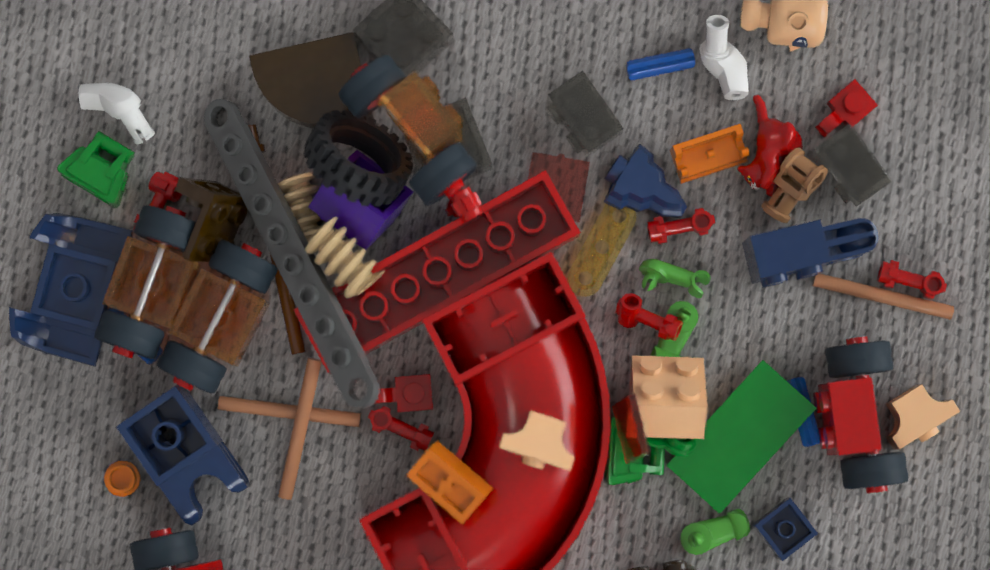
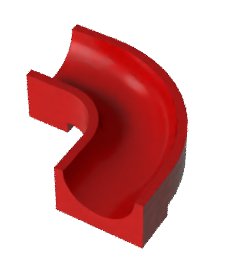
M552 252L422 319L460 393L463 403L464 430L455 456L493 487V489L463 524L421 488L359 519L384 570H552L574 543L590 515L601 487L608 458L611 429L610 398L605 369L597 343L586 321V315ZM530 411L566 422L562 434V443L565 450L574 456L571 470L569 471L548 463H544L542 470L521 463L523 455L499 448L503 434H515L521 431L526 425Z

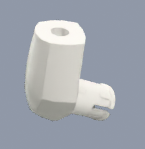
M712 15L706 20V40L700 44L699 48L702 63L718 79L725 99H743L748 95L747 62L735 46L727 41L729 20L722 15Z
M91 83L79 86L78 95L82 110L105 111L111 117L121 119L136 145L143 143L142 138L147 141L154 136V130L150 127L139 109L141 100L132 90L114 83Z

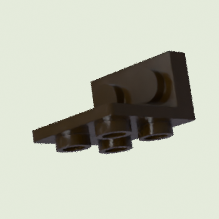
M180 177L175 191L187 196L186 202L201 209L183 258L188 261L209 262L221 240L234 244L238 228L247 216V207L239 192L217 181Z

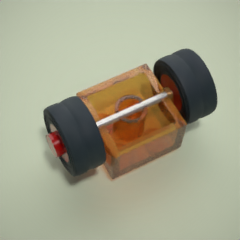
M389 55L381 56L371 63H365L357 68L338 95L356 118L364 117L383 106L385 112L426 161L425 165L409 181L411 188L419 195L423 203L430 206L445 196L450 198L465 186L464 181L477 168V164L459 143L463 139L461 128L464 126L461 123L463 121L450 104L444 107L440 103L441 97L438 94L440 92L427 75L421 79L415 71L406 77Z
M150 205L143 206L139 220L134 228V233L139 237L156 243V245L154 246L127 236L102 303L116 311L128 314L129 317L104 310L94 336L97 340L114 346L112 352L131 359L134 354L155 359L165 332L144 323L143 320L173 331L177 330L201 266L197 261H188L182 255L170 251L172 249L182 253L185 252L196 224L195 221L186 218L187 213L166 206L165 210Z
M221 240L218 243L208 266L229 277V279L226 281L201 268L168 332L194 345V348L191 349L174 340H169L157 362V366L161 370L174 376L172 382L190 391L196 387L207 393L214 394L227 368L207 357V353L231 365L239 366L270 305L266 300L242 289V284L261 294H265L278 270L275 265L260 258L263 252L245 243L241 247L225 240Z

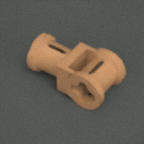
M801 148L794 149L783 161L780 172L773 181L778 185L777 189L769 201H764L761 207L774 219L787 224L791 219L789 214L797 202L808 200L810 195L826 178L828 169L823 165L817 166L805 157V151Z

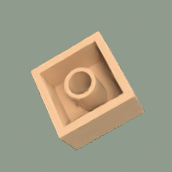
M632 355L629 382L631 437L704 439L708 409L704 358Z

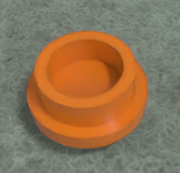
M117 461L111 464L104 475V483L108 491L119 497L133 494L138 489L141 481L138 468L128 461Z

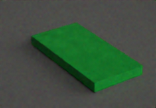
M762 360L706 421L704 439H696V446L693 452L685 457L674 456L666 466L720 514L815 411L816 407Z

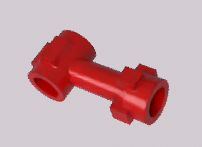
M156 172L153 174L148 187L155 195L150 206L164 209L168 200L172 202L178 201L182 196L181 193L175 191L179 178L168 172ZM137 214L134 223H137L139 220V214Z
M469 186L450 197L446 204V209H444L447 216L461 217L463 222L483 212L480 208L481 200L476 191L472 192Z
M703 208L695 209L692 217L664 222L662 216L655 217L653 221L647 222L650 242H658V244L667 243V236L691 231L698 233L699 237L708 235L709 229L715 224L714 215L704 211Z
M893 260L889 262L882 261L877 282L884 283V287L892 289L895 283L920 289L923 298L930 300L946 291L947 284L939 272L931 271L928 276L919 275L899 269L900 262Z
M633 293L625 294L620 298L617 303L616 314H618V322L621 326L633 328L638 323H642L658 330V337L664 340L676 341L683 326V321L678 320L677 316L667 314L664 318L641 308L642 299Z
M384 405L381 409L371 410L368 415L373 431L378 433L385 429L412 441L410 448L416 451L421 449L426 452L435 433L429 430V426L422 423L416 428L392 417L391 409Z

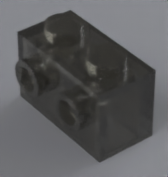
M581 71L547 95L549 105L545 108L557 125L562 122L569 132L566 139L577 154L582 151L586 157H589L622 134L624 128L584 71Z
M850 122L814 148V151L817 153L813 157L814 162L817 166L823 165L826 167L828 173L831 172L838 182L834 189L846 204L852 201L857 207L892 182L891 177Z

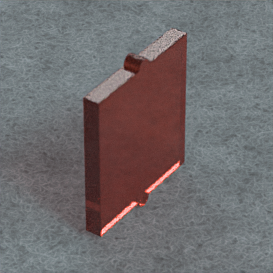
M533 152L528 179L546 170L575 222H580L590 162L565 158V155L562 153L558 156Z
M631 394L612 406L626 464L633 463L649 454L643 428L644 423L641 419L636 394Z

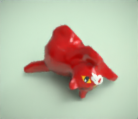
M754 95L753 102L759 125L756 156L750 164L738 166L737 170L741 172V175L744 176L752 189H766V194L771 197L778 187L773 181L779 174L783 161L794 149H802L803 142L799 132L796 131L791 122L783 123L778 119L768 118L766 103L761 96Z

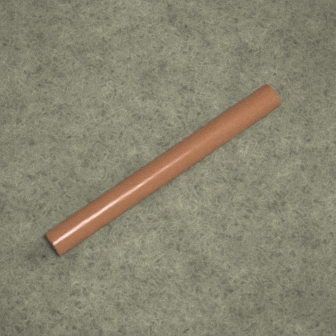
M818 273L813 279L812 286L949 320L953 317L954 306L821 273Z
M307 359L278 497L282 499L292 500L322 363L320 359Z
M219 396L218 410L295 419L298 406ZM312 407L309 421L360 427L361 413Z

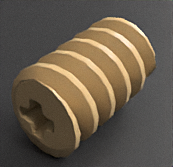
M312 172L293 175L278 183L308 243L311 237L322 227L317 224L322 219L308 208L313 200L312 194L316 193L321 187L320 185L309 183L311 179L315 178Z
M334 217L311 237L305 252L312 254L319 251L315 263L322 265L329 262L324 273L326 276L338 273L334 285L340 287L348 284L344 296L350 298L361 294L369 288L385 271L382 270L375 274L371 272L376 261L374 259L365 263L361 261L366 250L363 248L356 252L352 251L357 241L356 238L344 241L342 238L347 228L344 226L334 230L332 227L337 220V217Z

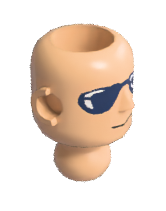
M743 0L740 27L747 31L767 28L769 43L772 45L789 46L790 52L801 47L814 48L819 46L825 37L828 1L770 0V3H763L760 0Z

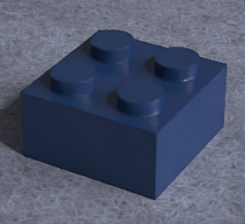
M789 497L752 524L781 561H784L818 534Z

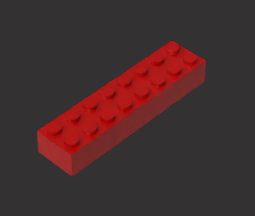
M546 170L481 205L480 208L483 212L465 222L459 217L376 263L371 272L373 274L382 270L385 272L361 294L346 298L344 292L348 284L332 288L366 355L423 324L422 319L553 252L580 236L579 228ZM298 308L293 309L326 371L331 374Z

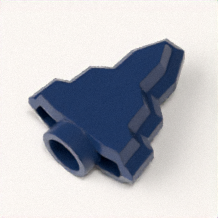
M641 144L636 146L628 159L619 155L604 178L612 184L604 199V203L618 210L624 207H628L636 212L650 209L660 216L680 218L688 207L678 190L666 183L664 170L654 163V154Z

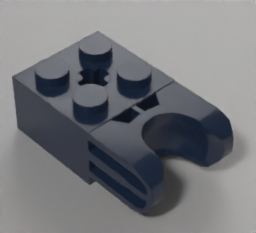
M857 218L824 227L820 219L752 235L742 242L752 284L761 282L762 288H767L788 281V275L796 274L797 280L805 279L822 273V267L856 259L873 250L878 243L879 236L874 223L865 218Z
M179 385L174 386L116 426L156 486L161 488L182 520L189 525L199 522L203 513V508L195 494V483L198 477L202 475L215 476L231 492H242L249 487L248 477L189 391ZM165 425L175 429L177 433L176 441L173 438L165 439L163 435L167 431L164 427Z

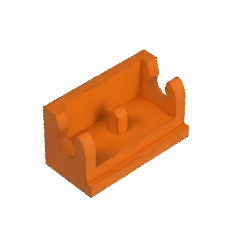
M741 123L673 145L670 153L680 183L689 182L748 162L749 149L743 143L742 137L744 132Z
M438 440L428 448L406 475L462 524L493 489Z

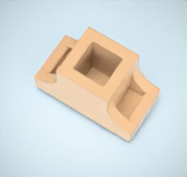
M922 384L915 385L886 403L894 419V427L886 439L893 450H900L917 438H919L920 442H924L940 432L937 428L938 425L958 414L960 410L953 399L943 402L936 401L929 396Z
M530 411L526 425L521 431L515 434H503L499 448L523 455L521 463L542 470L544 463H548L570 471L574 456L565 450L562 443V434L566 422Z

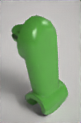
M646 259L639 267V271L645 275L642 280V288L644 289L647 283H650L647 291L655 288L657 282L662 284L671 283L688 288V293L691 296L701 298L704 292L696 285V282L708 285L711 280L707 271L699 270L692 272L658 259Z
M679 301L670 306L666 315L672 314L677 316L678 320L683 321L681 332L676 341L664 340L659 337L658 344L654 346L650 356L681 357L679 355L698 323V312L692 304Z
M741 509L727 512L725 516L694 522L683 529L680 537L681 545L688 553L700 555L734 538L740 540L747 536L750 532V523L747 515Z

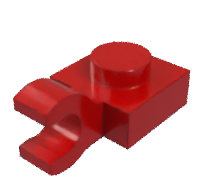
M854 79L826 103L833 112L823 119L815 129L823 138L842 122L850 130L875 109L878 104Z
M430 374L395 377V388H380L379 398L375 401V404L397 402V413L433 410Z

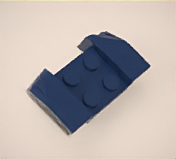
M61 213L45 214L29 238L48 244V250L30 313L9 307L11 337L20 344L34 350L96 367L102 342L94 338L95 332L100 323L102 313L108 309L120 263H125L133 230Z

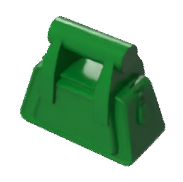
M98 131L87 147L81 146L58 165L57 170L66 180L111 207L118 208L128 180V173L125 169L132 161L135 152ZM102 149L117 158L113 164L99 156Z
M610 417L611 429L608 458L604 471V483L607 485L629 484L642 479L643 473L664 475L665 448L651 446L650 465L643 464L645 443L639 437H631L630 419Z

